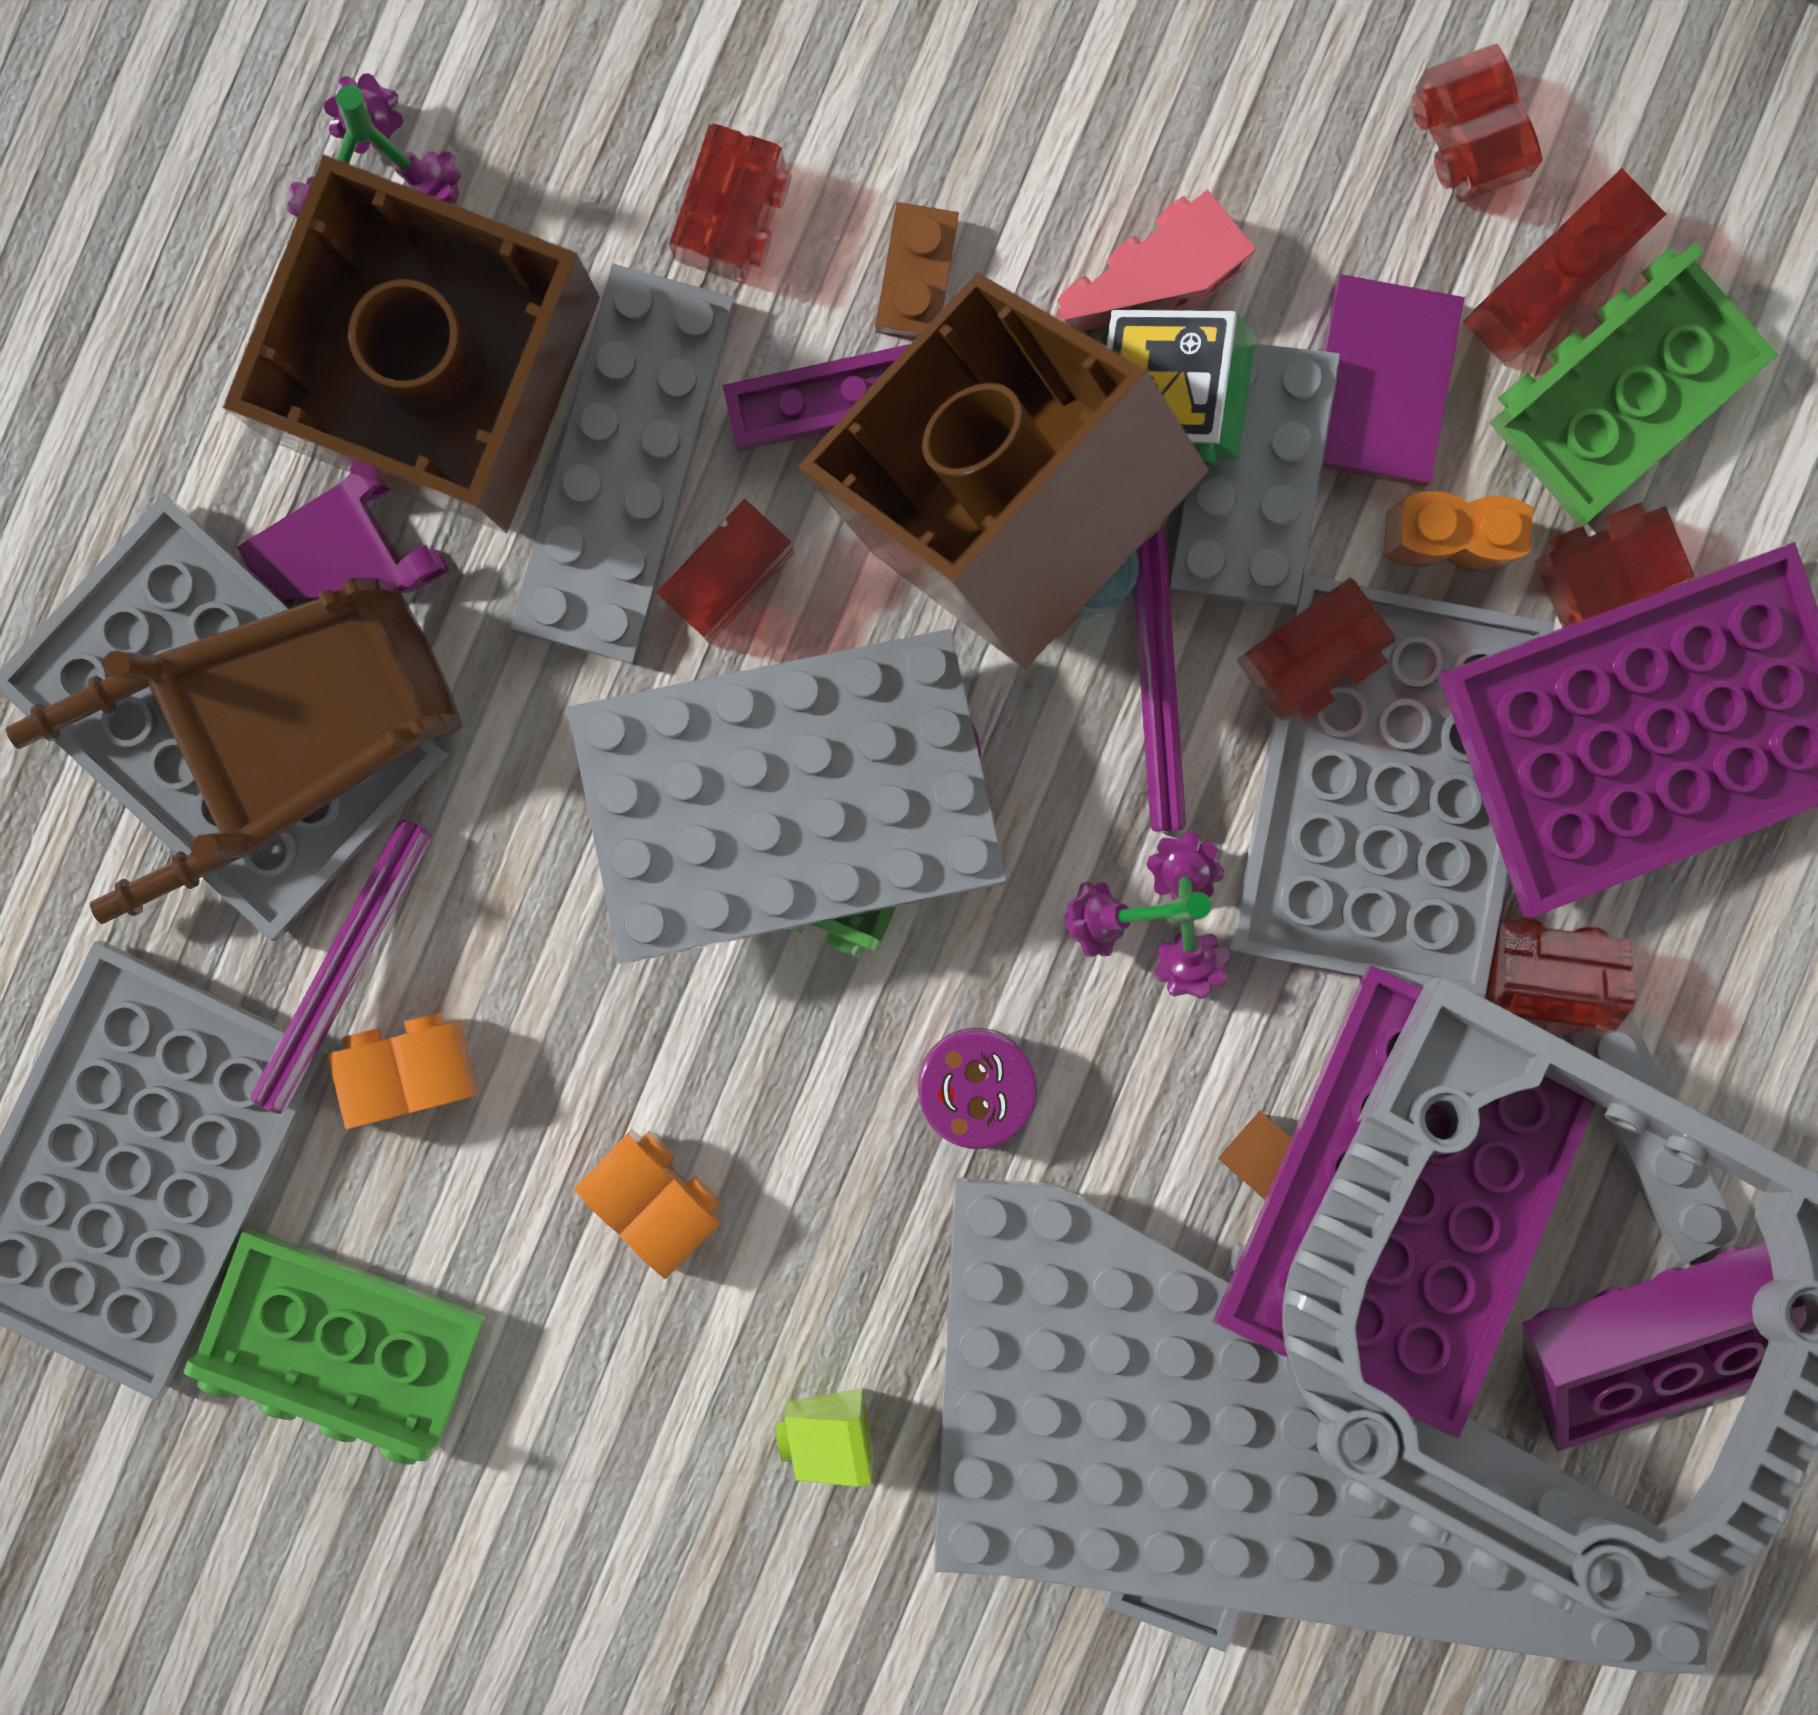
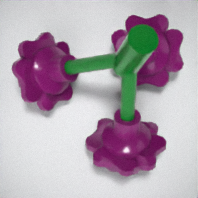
M370 73L362 74L358 82L349 76L341 77L338 81L335 95L324 102L326 114L334 118L329 124L330 134L336 138L343 139L336 159L350 164L353 153H365L371 143L374 149L381 151L396 164L395 172L404 179L402 185L455 204L460 194L458 182L462 176L461 171L455 167V156L450 151H443L439 155L435 151H429L420 160L411 152L404 154L390 141L391 135L404 122L403 116L393 109L398 104V94L396 91L382 87L374 75ZM313 176L307 178L306 183H291L289 187L291 199L287 203V211L290 214L298 217Z
M1193 831L1187 832L1177 839L1162 838L1157 844L1158 854L1149 856L1146 865L1154 875L1153 888L1155 893L1166 895L1171 892L1172 901L1170 904L1129 909L1126 904H1121L1113 898L1105 882L1096 883L1095 885L1089 882L1080 884L1077 897L1069 902L1067 906L1068 911L1064 917L1065 926L1068 928L1070 936L1074 941L1081 944L1084 955L1087 957L1097 956V954L1102 957L1111 956L1115 941L1123 936L1124 929L1128 928L1131 922L1170 918L1180 924L1181 931L1175 936V944L1164 942L1158 947L1160 961L1155 969V978L1159 982H1168L1167 990L1174 997L1189 994L1199 999H1205L1210 995L1211 986L1219 988L1226 985L1227 975L1225 968L1231 959L1230 951L1225 947H1218V940L1214 934L1196 936L1194 925L1195 920L1203 919L1210 913L1212 906L1209 898L1214 893L1213 883L1220 882L1224 878L1225 870L1217 861L1218 847L1216 843L1207 841L1200 844L1199 835Z

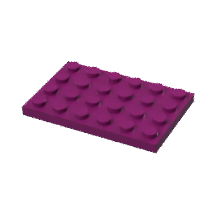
M1795 542L1776 547L1438 674L1523 916L1535 917L1818 807V607Z
M1372 965L1367 967L1364 976L1359 981L1212 1323L1288 1358L1284 1344L1282 1315L1285 1285L1291 1264L1361 1124L1357 1120L1422 991L1421 988ZM1543 1076L1538 1087L1513 1092L1478 1109L1480 1125L1477 1136L1469 1146L1458 1152L1431 1155L1366 1282L1355 1324L1360 1371L1363 1381L1390 1396L1407 1411L1409 1417L1457 1439H1460L1596 1105L1590 1099L1546 1076ZM1431 1104L1425 1115L1426 1127L1434 1137L1443 1139L1450 1129V1117L1440 1105Z

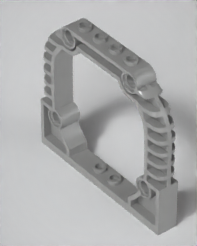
M1443 976L1426 983L1357 1120L1361 1124L1296 1252L1285 1285L1282 1315L1284 1344L1299 1390L1312 1411L1321 1420L1316 1435L1318 1451L1329 1466L1353 1480L1348 1490V1493L1384 1513L1391 1501L1413 1512L1414 1515L1408 1526L1447 1546L1452 1534L1475 1546L1470 1560L1507 1580L1514 1568L1537 1580L1532 1589V1594L1569 1614L1575 1602L1599 1614L1611 1618L1622 1617L1637 1610L1645 1599V1595L1654 1597L1682 1596L1681 1594L1721 1584L1734 1577V1574L1738 1573L1755 1558H1759L1768 1548L1767 1545L1775 1536L1780 1526L1785 1524L1790 1514L1789 1509L1798 1489L1802 1488L1807 1476L1805 1474L1815 1451L1818 1450V1175ZM1543 1076L1607 1108L1604 1116L1613 1124L1638 1134H1642L1644 1129L1667 1140L1664 1149L1675 1157L1695 1165H1703L1704 1161H1707L1765 1192L1755 1218L1765 1239L1774 1280L1762 1286L1754 1296L1752 1315L1753 1322L1760 1334L1769 1340L1767 1349L1711 1475L1683 1512L1645 1533H1640L1632 1528L1594 1515L1572 1517L1562 1524L1555 1526L1419 1452L1417 1430L1407 1411L1387 1394L1366 1384L1360 1371L1355 1324L1366 1282L1427 1160L1431 1155L1454 1153L1469 1146L1477 1136L1480 1125L1478 1113L1480 1107L1513 1092L1538 1087ZM1431 1104L1440 1105L1450 1117V1129L1443 1139L1434 1137L1426 1127L1425 1115ZM1797 1297L1804 1303L1807 1313L1806 1321L1799 1330L1792 1324L1789 1313L1791 1304ZM1357 1424H1363L1370 1433L1371 1444L1369 1450L1362 1458L1350 1461L1343 1451L1342 1442L1344 1435L1349 1428ZM1608 1559L1613 1571L1611 1583L1603 1591L1595 1593L1591 1587L1590 1580L1592 1570L1597 1563Z

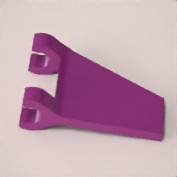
M352 473L335 487L237 546L249 570L283 601L319 599V594L323 591L343 589L342 583L351 578H380L395 583L401 593H410L450 572L437 549L430 551L427 545L412 551L401 561L399 560L367 502L375 500L392 489Z

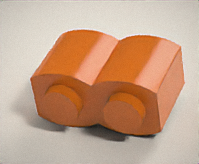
M1425 491L1405 497L1387 511L1384 556L1398 564L1412 567L1432 566L1447 560L1457 567L1471 571L1500 569L1530 553L1533 507L1524 501L1507 496H1487L1468 503L1464 499L1446 492Z
M439 1012L404 1021L407 1034L383 1040L380 1028L342 1037L344 1050L327 1054L345 1129L479 1095L462 1022L456 1021L445 1024L443 1014Z
M631 1129L573 1190L592 1211L623 1238L644 1262L666 1279L720 1225L722 1216L715 1208L721 1201L697 1176L694 1175L687 1182L671 1167L670 1163L676 1157L668 1146L655 1134L648 1131L641 1137Z

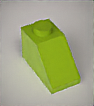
M859 1388L788 1401L784 1416L785 1422L776 1423V1438L781 1462L792 1461L796 1481L854 1487L872 1485L873 1445L863 1389Z

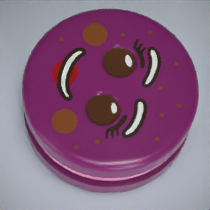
M971 1027L948 1034L931 1048L919 1072L918 1096L924 1117L938 1135L948 1142L963 1148L987 1149L1009 1141L1027 1124L1036 1103L1037 1081L1031 1062L1012 1039L992 1029Z

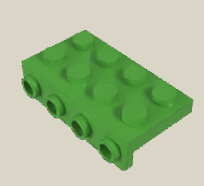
M1697 242L1680 255L1672 246L1640 273L1648 282L1632 297L1624 288L1593 314L1600 323L1594 331L1586 338H1583L1575 330L1545 356L1553 365L1545 374L1535 381L1527 372L1497 398L1505 409L1495 416L1489 424L1579 526L1588 523L1778 356L1777 352L1695 261L1705 252Z
M249 1228L241 1233L199 1350L188 1359L184 1374L199 1380L197 1386L202 1391L211 1395L231 1398L236 1394L259 1402L258 1409L266 1415L282 1420H293L296 1416L319 1424L318 1430L320 1433L331 1439L341 1442H354L357 1438L380 1447L379 1453L391 1461L412 1465L417 1461H428L440 1447L488 1315Z

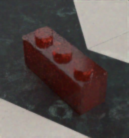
M1621 168L1464 319L1463 323L1507 366L1667 214Z

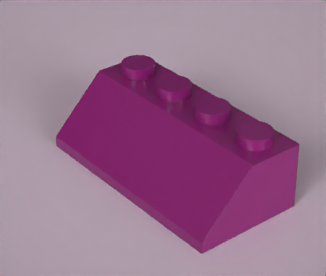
M1766 1243L1746 1249L1731 1248L1721 1252L1713 1260L1685 1269L1680 1267L1670 1268L1662 1271L1652 1280L1625 1289L1620 1287L1609 1288L1598 1293L1591 1300L1564 1309L1560 1307L1548 1308L1536 1314L1532 1319L1522 1322L1524 1359L1556 1451L1558 1452L1750 1389L1769 1342L1758 1331L1753 1322L1752 1315L1754 1296L1762 1286L1774 1280ZM1799 1297L1793 1301L1789 1312L1791 1322L1797 1330L1801 1329L1804 1324L1806 1308Z

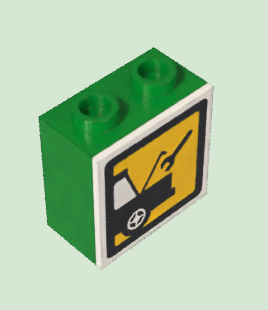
M1112 310L1107 347L1149 372L1207 468L1216 466L1217 458L1239 459L1256 332L1236 311Z

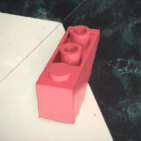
M1208 189L1192 202L1186 196H1183L1172 203L1157 218L1156 223L1160 228L1141 242L1136 236H1133L1121 244L1106 260L1110 268L1091 282L1087 276H1083L1070 285L1057 299L1061 307L1057 310L1056 318L1082 332L1110 326L1112 310L1179 311L1197 307L1245 269L1256 248Z

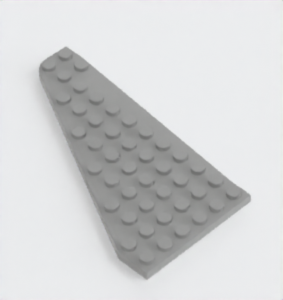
M955 1178L934 1555L935 1572L1003 1575L1637 1671L1706 1674L1710 1587L1681 1594L1682 1596L1654 1597L1645 1595V1599L1637 1610L1622 1617L1611 1618L1575 1602L1570 1614L1531 1593L1537 1580L1514 1568L1507 1580L1470 1560L1475 1546L1452 1534L1447 1546L1408 1526L1414 1515L1413 1512L1391 1501L1384 1513L1348 1493L1353 1480L1329 1466L1318 1451L1316 1435L1321 1420L1312 1411L1299 1390L1288 1358L1212 1323L1229 1284L1227 1279L1058 1183ZM1469 1417L1460 1439L1451 1437L1411 1418L1417 1430L1419 1452L1555 1526L1562 1524L1572 1517L1591 1515L1616 1522L1640 1533L1648 1532L1658 1526L1656 1523ZM1357 1424L1349 1428L1344 1435L1342 1444L1347 1459L1350 1461L1358 1460L1365 1456L1371 1444L1370 1433L1363 1424ZM1608 1559L1597 1563L1592 1570L1590 1580L1591 1587L1595 1593L1603 1591L1611 1583L1613 1571Z

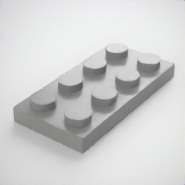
M1254 343L1239 459L1217 458L1216 466L1208 467L1209 472L1186 495L1170 583L1172 592L1297 609L1335 395L1340 353Z

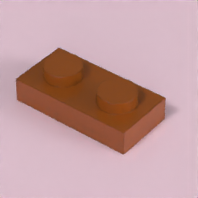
M902 202L896 203L875 325L877 333L916 339L944 307L959 212Z

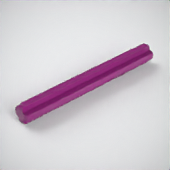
M1164 524L1153 537L1143 542L1131 555L1150 827L1154 832L1158 833L1180 831L1186 826Z
M402 820L394 830L250 1094V1100L259 1107L276 1114L286 1111L432 841V835L420 825Z

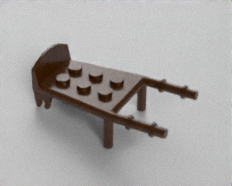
M351 578L342 583L343 589L323 591L319 594L320 598L156 655L119 650L111 651L103 660L104 670L110 675L109 677L101 679L98 676H94L88 679L87 688L48 707L37 704L31 707V715L6 727V734L10 742L17 749H22L42 738L53 741L59 738L61 729L100 710L109 714L116 710V702L150 686L220 833L198 835L191 843L192 853L186 855L184 852L179 851L172 855V863L132 882L127 879H121L115 883V890L90 902V909L99 923L105 924L125 913L136 916L142 913L144 904L182 886H186L189 889L197 887L200 883L199 878L253 852L429 738L453 735L463 727L453 696L437 658L418 621L395 583L380 578Z

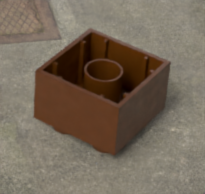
M322 154L222 408L272 443L372 480L380 485L507 534L600 296L577 252Z
M978 272L797 466L873 555L1024 670L1030 666L1054 639L1061 636L1072 626L1080 610L1138 547L1153 537L1164 526L1169 514L1209 472L1203 459L1147 370Z

